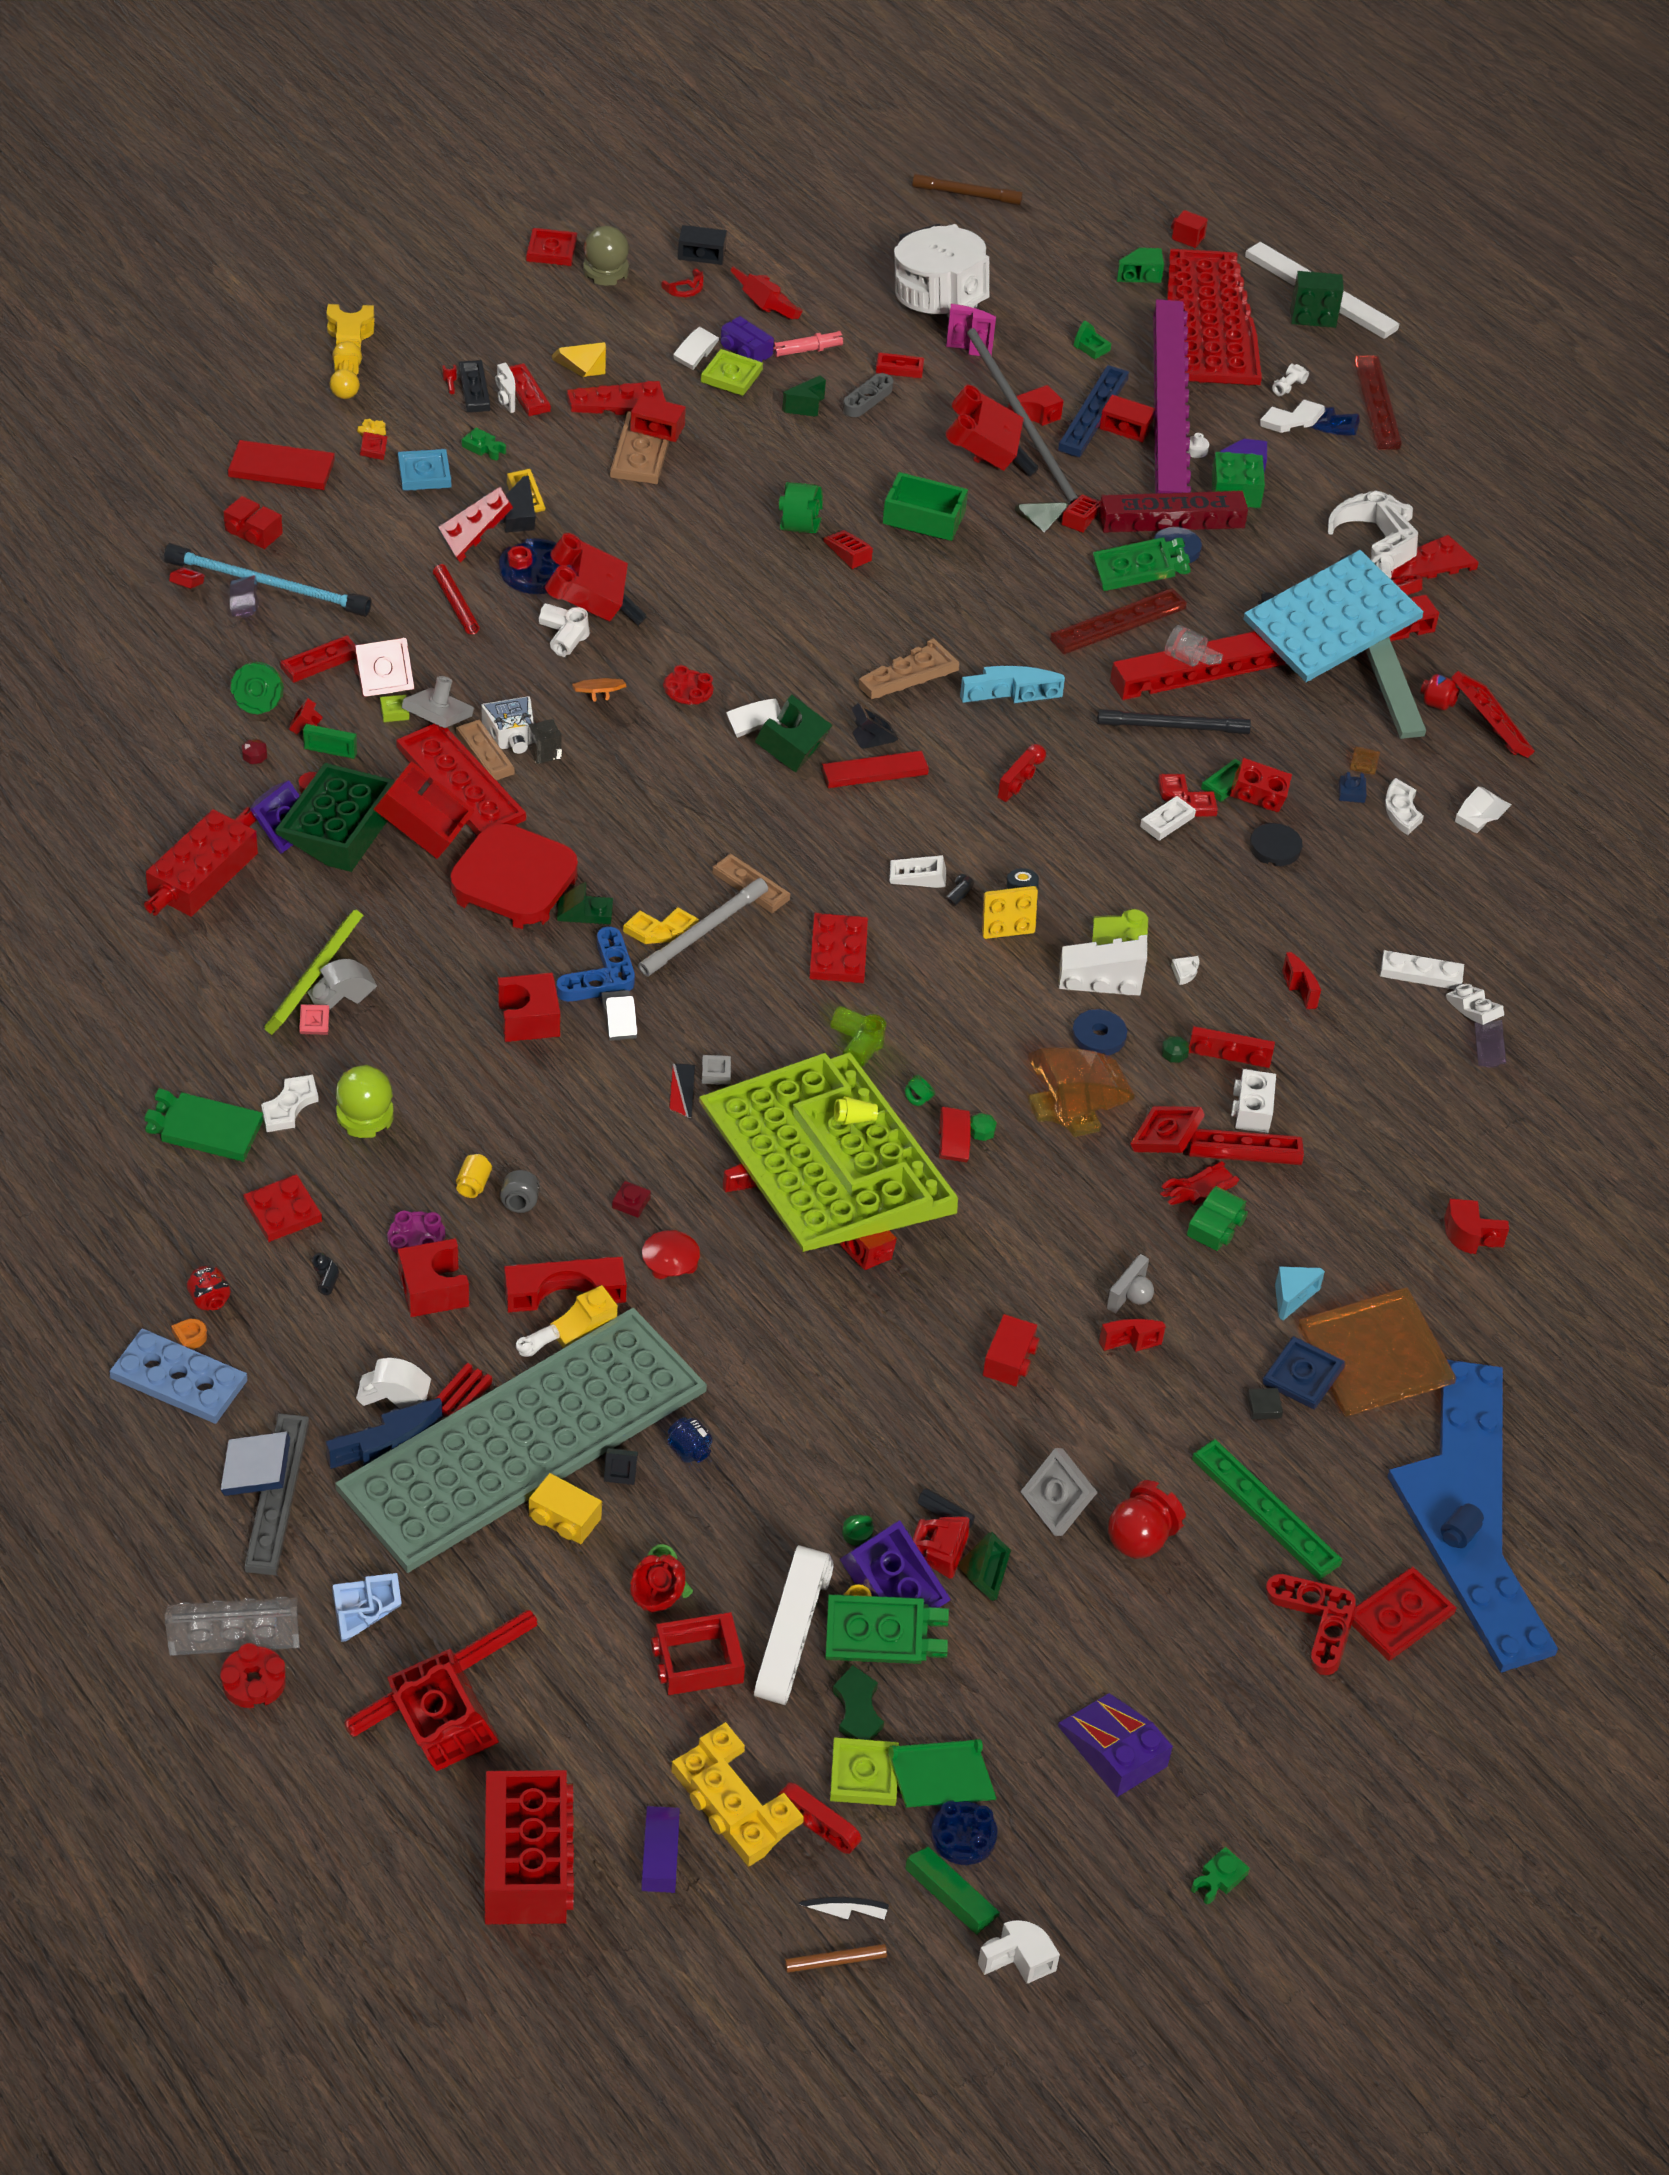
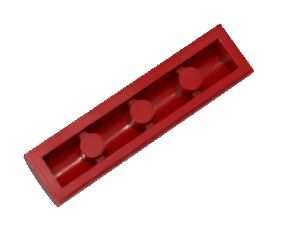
M1196 1129L1188 1143V1157L1302 1165L1304 1149L1302 1137Z

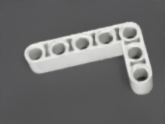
M800 1545L797 1546L756 1682L755 1697L786 1705L820 1589L827 1590L831 1580L834 1563L829 1553Z

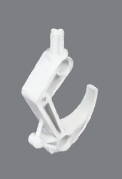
M1370 491L1365 494L1355 495L1353 498H1348L1340 503L1329 517L1328 534L1332 535L1334 529L1345 522L1365 521L1377 524L1386 537L1372 545L1371 561L1389 578L1392 577L1391 571L1417 555L1418 531L1408 522L1412 519L1413 507L1410 504L1399 502L1390 494Z

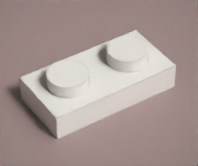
M1176 796L1142 818L1140 827L1160 841L1193 819L1196 810Z

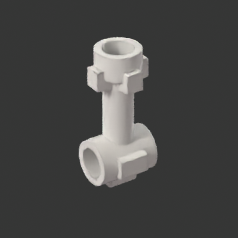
M1291 364L1286 371L1287 377L1274 381L1273 392L1278 396L1289 393L1294 382L1297 384H1304L1306 382L1309 372L1298 364Z

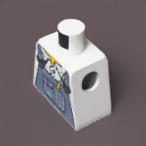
M530 696L482 704V724L501 749L512 748L514 753L520 754L527 750V745L534 742V723Z

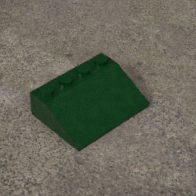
M324 763L275 830L276 834L325 865L352 872L388 821L377 813L374 808L396 780Z

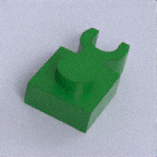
M477 427L462 438V447L479 456L487 453L492 460L497 461L499 459V452L506 454V444L499 441L495 442V436Z
M1224 1847L1203 1866L1202 1874L1205 1876H1199L1194 1880L1191 1891L1195 1893L1199 1888L1207 1889L1209 1892L1205 1895L1204 1903L1206 1905L1214 1901L1218 1889L1227 1895L1248 1875L1250 1868L1227 1847Z

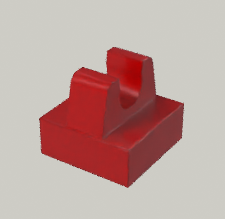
M309 698L305 700L295 712L289 727L290 731L298 735L301 730L303 731L306 724L318 726L323 717L314 710L315 702Z

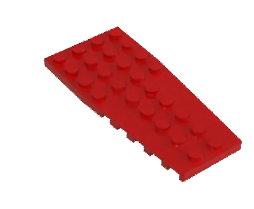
M1170 250L1167 300L1183 301L1184 311L1188 312L1187 324L1184 325L1188 327L1187 340H1184V342H1188L1187 356H1185L1188 357V370L1185 373H1189V381L1261 385L1262 375L1257 333L1254 320L1250 316L1251 308L1250 304H1247V291H1244L1243 288L1244 279L1240 275L1241 267L1237 263L1238 254L1236 252Z

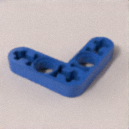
M604 927L597 933V948L604 968L562 975L557 980L556 992L558 998L570 1002L601 997V993L630 991L635 985V972L622 934L618 929ZM608 939H610V941L613 942V946H612V947H609L610 944H609ZM617 956L622 958L623 960L621 962L614 963L611 962L609 959L611 957ZM622 972L624 980L618 977V973ZM597 980L602 982L603 984L601 986L594 987L591 986L589 982Z

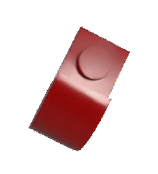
M1449 1199L1444 1216L1445 1230L1448 1239L1455 1247L1470 1254H1476L1478 1246L1504 1248L1509 1232L1508 1221L1480 1219L1478 1201Z

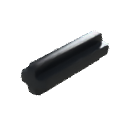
M925 1488L919 1495L918 1504L941 1517H968L969 1529L974 1524V1514L932 1490Z

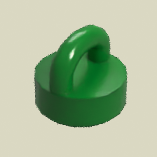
M915 1075L905 1088L907 1100L915 1106H922L935 1095L934 1088L920 1075ZM912 1090H914V1092L920 1096L919 1099H916L912 1095Z
M853 1515L847 1518L842 1532L844 1540L853 1546H860L872 1538L874 1530L872 1518L867 1515Z

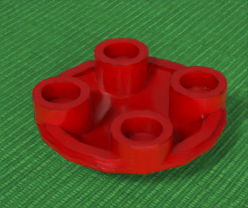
M684 665L676 666L674 672L670 673L663 683L664 691L671 699L688 705L707 701L712 696L714 690L713 678L710 674L689 670Z
M668 1230L653 1234L645 1241L642 1248V1258L647 1267L652 1270V1275L655 1278L665 1279L668 1276L694 1273L697 1270L700 1259V1250L696 1241L686 1233Z

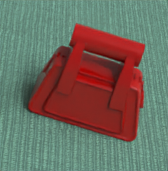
M942 1517L932 1520L921 1519L912 1540L928 1565L947 1578L951 1579L954 1577L969 1537V1518Z

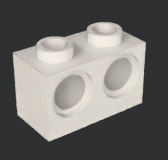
M1243 1069L1241 1080H1235L1233 1096L1238 1097V1100H1233L1231 1117H1236L1235 1129L1269 1133L1273 1116L1276 1074Z

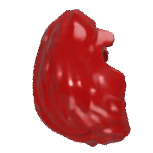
M670 1554L646 1556L636 1566L632 1574L630 1594L634 1602L643 1610L650 1612L665 1610L671 1607L683 1593L686 1579L685 1568Z

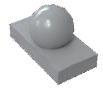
M1142 1254L1138 1255L1112 1286L1108 1295V1310L1116 1314L1127 1299L1138 1305L1146 1304L1152 1299L1154 1295L1153 1283L1146 1277L1149 1258Z

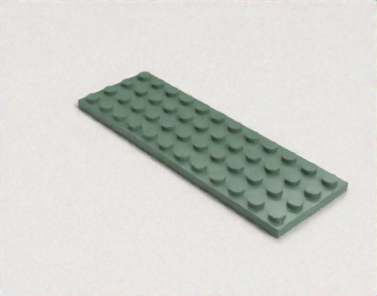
M631 1308L335 1483L336 1491L402 1568L409 1573L529 1500L549 1473L560 1479L567 1477L606 1453L608 1448L613 1449L705 1393L707 1384L634 1308Z

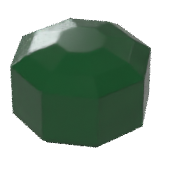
M1169 1036L1163 1041L1162 1057L1169 1062L1181 1063L1188 1057L1189 1044L1182 1037Z

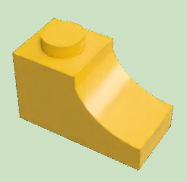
M603 1285L577 1296L576 1302L571 1309L562 1317L550 1323V1325L554 1324L559 1331L560 1337L557 1341L562 1348H565L617 1317V1304Z

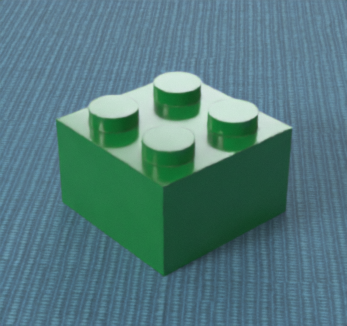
M1215 452L1211 473L1212 492L1243 491L1247 507L1261 508L1265 488L1263 455Z

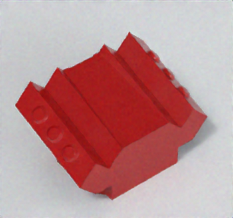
M451 1649L388 1676L389 1685L394 1693L392 1696L417 1744L422 1748L436 1772L499 1743L496 1731L490 1724L486 1712L472 1690L469 1679L461 1669L460 1662Z

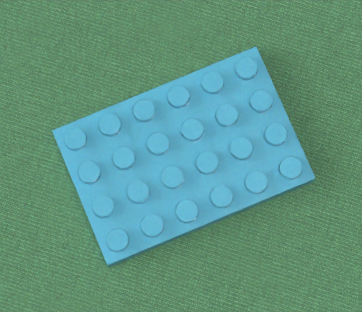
M1359 550L1245 612L1243 620L1305 682H1308L1423 617L1424 611Z

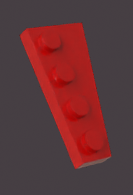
M660 381L567 390L571 412L602 414L604 410H610L615 415H624L625 411H632L640 395L666 401Z
M1446 535L1417 547V555L1391 571L1392 577L1390 579L1393 580L1404 575H1420L1430 579L1437 577V573L1448 572L1451 575L1459 573V569L1464 568L1472 571L1477 570L1479 562L1453 538Z
M1457 671L1451 677L1494 727V731L1507 742L1506 747L1514 755L1519 753L1527 758L1535 752L1486 685L1460 671Z

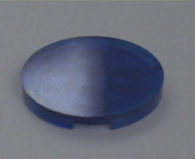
M526 539L525 543L516 545L530 549L532 554V564L526 569L518 570L509 566L508 551L512 547L506 548L499 560V571L504 582L520 592L546 594V583L555 570L561 566L551 557V551L557 543L545 539Z

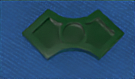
M853 1665L833 1686V1693L841 1701L845 1711L844 1719L839 1725V1732L849 1739L873 1740L884 1728V1721L876 1714L872 1705V1698L877 1690L878 1682Z

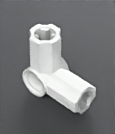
M546 603L541 608L539 624L559 630L550 642L551 649L557 655L562 657L570 655L579 641L589 637L588 613L585 609L575 607L566 610Z

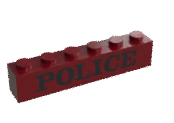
M1243 491L1101 495L1099 517L1104 533L1160 531L1168 527H1181L1188 530L1245 528L1248 514Z

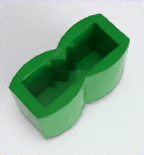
M1215 1186L1191 1219L1187 1236L1216 1251L1223 1244L1227 1246L1233 1238L1234 1228L1236 1226L1241 1227L1247 1217L1248 1211L1245 1210L1247 1201Z

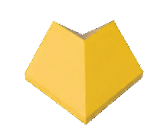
M603 342L561 347L552 354V360L582 377L605 374L606 345Z

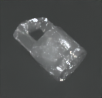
M1180 624L1173 629L1165 646V654L1192 667L1196 666L1199 661L1209 665L1220 664L1223 658V654L1207 647V637Z

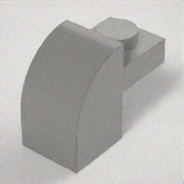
M341 959L324 966L320 970L324 977L307 993L314 1005H329L331 1009L343 997L357 1004L360 1003L377 987V984L367 967L352 959Z

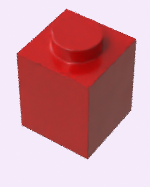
M1184 210L1172 222V240L1196 248L1205 238L1208 219Z

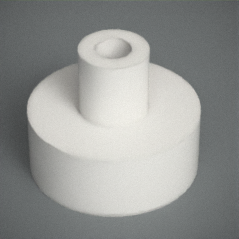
M1195 433L1194 436L1190 437V447L1186 453H1190V457L1193 458L1205 457L1209 449L1208 440L1203 437V434Z

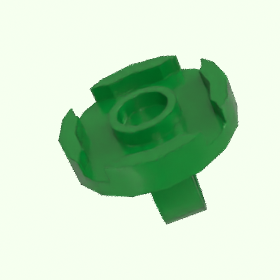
M257 661L247 663L236 671L231 680V693L234 694V698L238 702L236 704L248 713L258 715L269 712L279 704L283 697L284 686L282 678L276 669L267 663Z

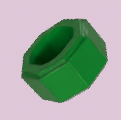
M985 1113L971 1116L970 1135L974 1139L981 1141L993 1138L996 1131V1120L991 1115Z

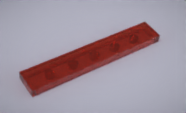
M1356 356L1355 366L1377 449L1400 450L1402 442L1379 357Z
M1171 588L1051 633L1050 640L1063 654H1067L1186 609L1187 602Z

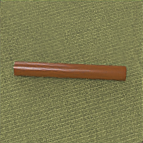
M885 1944L789 1958L785 1959L786 1972L789 1973L887 1958V1950Z

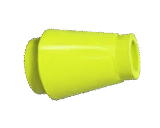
M845 1096L843 1099H837L835 1102L834 1118L836 1122H841L842 1125L876 1121L877 1104Z

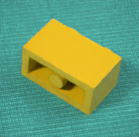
M549 1473L529 1498V1517L537 1524L546 1525L557 1531L563 1538L567 1540L572 1539L582 1544L602 1518V1501Z

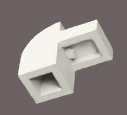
M396 1358L377 1360L375 1371L362 1375L356 1400L363 1406L384 1398H388L400 1409L417 1405L422 1401H426L431 1378L419 1367L408 1361Z
M1016 1920L1004 1923L1001 1939L998 1937L992 1938L981 1947L978 1965L985 1975L1014 1962L1026 1984L1055 1972L1060 1954L1043 1929L1033 1923Z

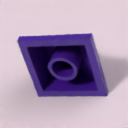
M289 780L270 788L257 798L250 808L280 854L293 844L277 835L275 830L300 797Z

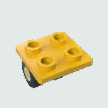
M1025 868L1012 870L1007 875V889L984 893L982 936L984 939L1035 932L1039 887L1037 873Z

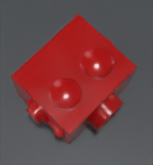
M889 1230L841 1242L840 1246L864 1270H867L892 1259L897 1238Z

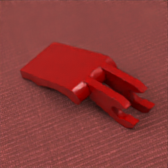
M1221 1161L1190 1178L1169 1179L1161 1186L1166 1190L1160 1194L1163 1197H1174L1167 1201L1170 1205L1189 1200L1193 1205H1198L1206 1200L1215 1186L1227 1190L1237 1185L1239 1178L1237 1176L1234 1177L1224 1167L1226 1164Z

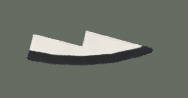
M829 1897L799 1902V1905L844 1919H848L851 1910L884 1920L889 1907L887 1903L852 1897Z

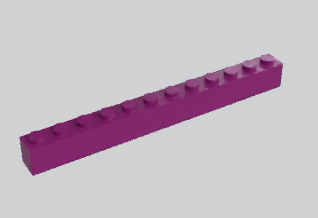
M1156 299L1153 314L1154 408H1156L1154 417L1155 494L1190 493L1191 486H1187L1190 483L1191 470L1187 469L1190 465V453H1186L1190 447V437H1186L1189 434L1190 421H1186L1189 417V405H1185L1189 399V389H1185V387H1188L1189 373H1185L1188 370V357H1185L1188 352V342H1184V340H1187L1188 327L1184 326L1187 324L1188 312L1184 311L1183 301Z

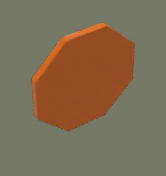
M610 678L590 679L572 684L575 692L590 693V697L594 702L596 701L595 693L604 692V698L609 700V692L626 687L623 679Z

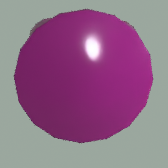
M400 1211L395 1215V1221L390 1225L387 1232L388 1244L392 1251L397 1254V1249L443 1241L446 1238L445 1227L441 1217L435 1212Z

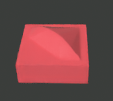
M301 1005L300 1034L328 1035L329 1005Z

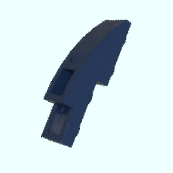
M441 1399L422 1401L417 1405L403 1409H394L381 1415V1426L368 1427L363 1431L346 1436H337L332 1440L326 1441V1455L330 1469L356 1461H361L362 1466H365L442 1420Z

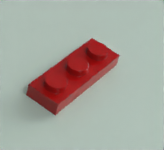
M1193 1026L1189 1053L1270 1068L1275 1042Z

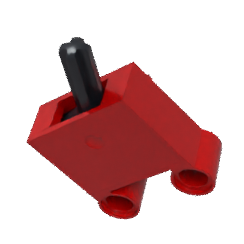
M966 385L952 402V408L959 416L947 429V439L952 444L961 446L974 453L973 459L976 463L984 459L1004 471L1014 460L1028 476L1035 474L1038 470V465L1019 446L1024 418L982 394L976 387Z
M563 534L551 551L552 559L561 566L555 570L546 583L545 589L547 593L553 598L563 599L607 621H611L618 610L621 609L636 625H640L646 619V614L624 594L628 563L581 541L574 534Z

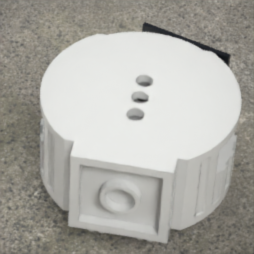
M939 223L899 235V244L894 249L895 293L902 304L924 313H948L947 316L950 317L951 304L976 308L978 303L989 298V256L986 255L984 241L978 235L962 228L940 226Z

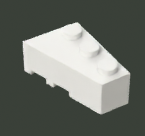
M1147 935L1139 936V940L1123 942L1122 938L1113 939L1112 944L1098 946L1096 942L1063 946L1059 965V989L1140 996L1147 962Z

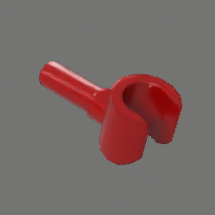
M443 365V380L448 383L449 393L454 394L457 367L453 365V369H446L445 365Z

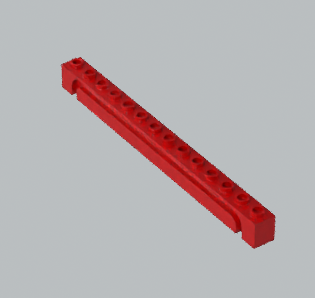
M1427 595L1410 598L1424 611L1423 617L1389 636L1390 641L1409 638V634L1415 632L1417 636L1435 632L1439 612ZM1254 631L1113 662L1110 681L1121 699L1126 700L1140 697L1142 691L1154 694L1286 665L1287 663Z

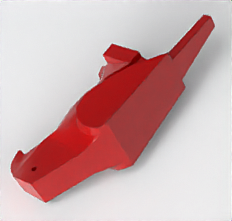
M736 267L731 268L730 271L742 283V290L762 310L766 312L776 310L790 319L800 318L803 310L800 307H796L781 292V288L777 284L770 282V278L767 275L756 276L749 274L747 276Z

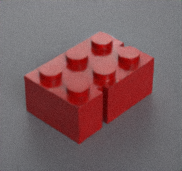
M411 761L374 810L438 859L475 810L435 779L422 795L417 793L430 775Z

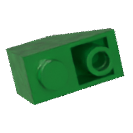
M1138 248L1119 260L1117 282L1161 283L1164 269L1162 248Z

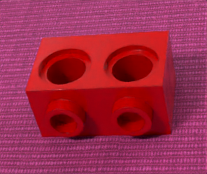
M1243 758L1236 771L1230 796L1279 813L1287 798L1292 774Z

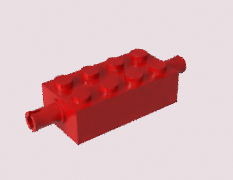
M246 807L235 819L212 809L146 871L147 891L151 898L144 903V907L150 914L153 912V915L157 916L166 905H169L192 917L258 854L256 830L250 828L257 819L250 811V807Z

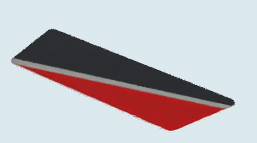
M673 1064L670 1110L691 1118L695 1065Z

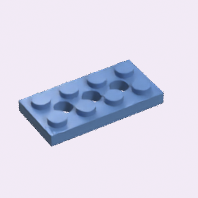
M143 1328L109 1371L111 1379L214 1424L218 1422L248 1381L247 1373ZM150 1361H157L160 1363L159 1366H155L152 1368H148L145 1366V1364ZM177 1372H182L186 1374L184 1378H171V1376ZM201 1384L213 1386L211 1389L204 1391L197 1389Z

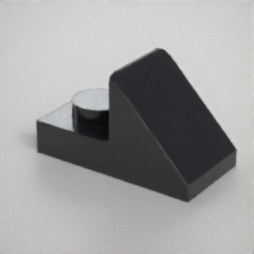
M859 702L851 709L856 717L855 723L858 726L853 731V735L860 748H871L898 740L891 724Z

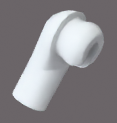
M552 1324L527 1337H521L516 1343V1349L522 1356H533L545 1344L560 1337L559 1331Z

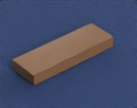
M480 719L456 727V734L462 743L495 780L515 774L514 766Z
M731 853L713 866L712 873L739 892L757 878L763 879L768 886V891L754 902L770 913H774L790 900V893Z

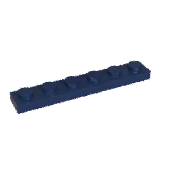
M1107 365L1061 439L1058 451L1081 457L1100 426L1103 408L1112 395H1119L1128 380L1129 371Z

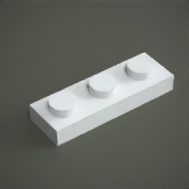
M1384 950L1380 977L1456 990V987L1462 985L1464 964Z

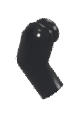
M960 874L955 879L956 887L946 896L947 901L951 905L956 906L973 888L974 881L970 876L967 877L965 874Z
M317 1253L312 1258V1265L315 1266V1271L321 1277L318 1291L323 1295H330L338 1279L339 1269L330 1257H327L324 1253Z

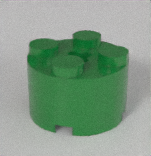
M786 482L785 496H780L779 510L783 511L780 522V529L782 531L818 532L822 518L818 517L819 509L823 510V492L819 485Z

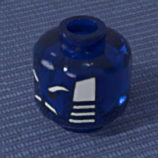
M683 1417L669 1428L667 1443L682 1462L690 1463L696 1461L700 1463L710 1455L711 1450L709 1448L713 1442V1437L697 1418L687 1419Z

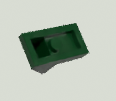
M819 375L784 391L782 411L797 415L818 416L819 401L825 399L826 380Z
M583 882L559 898L557 921L611 925L613 898L586 896V882Z

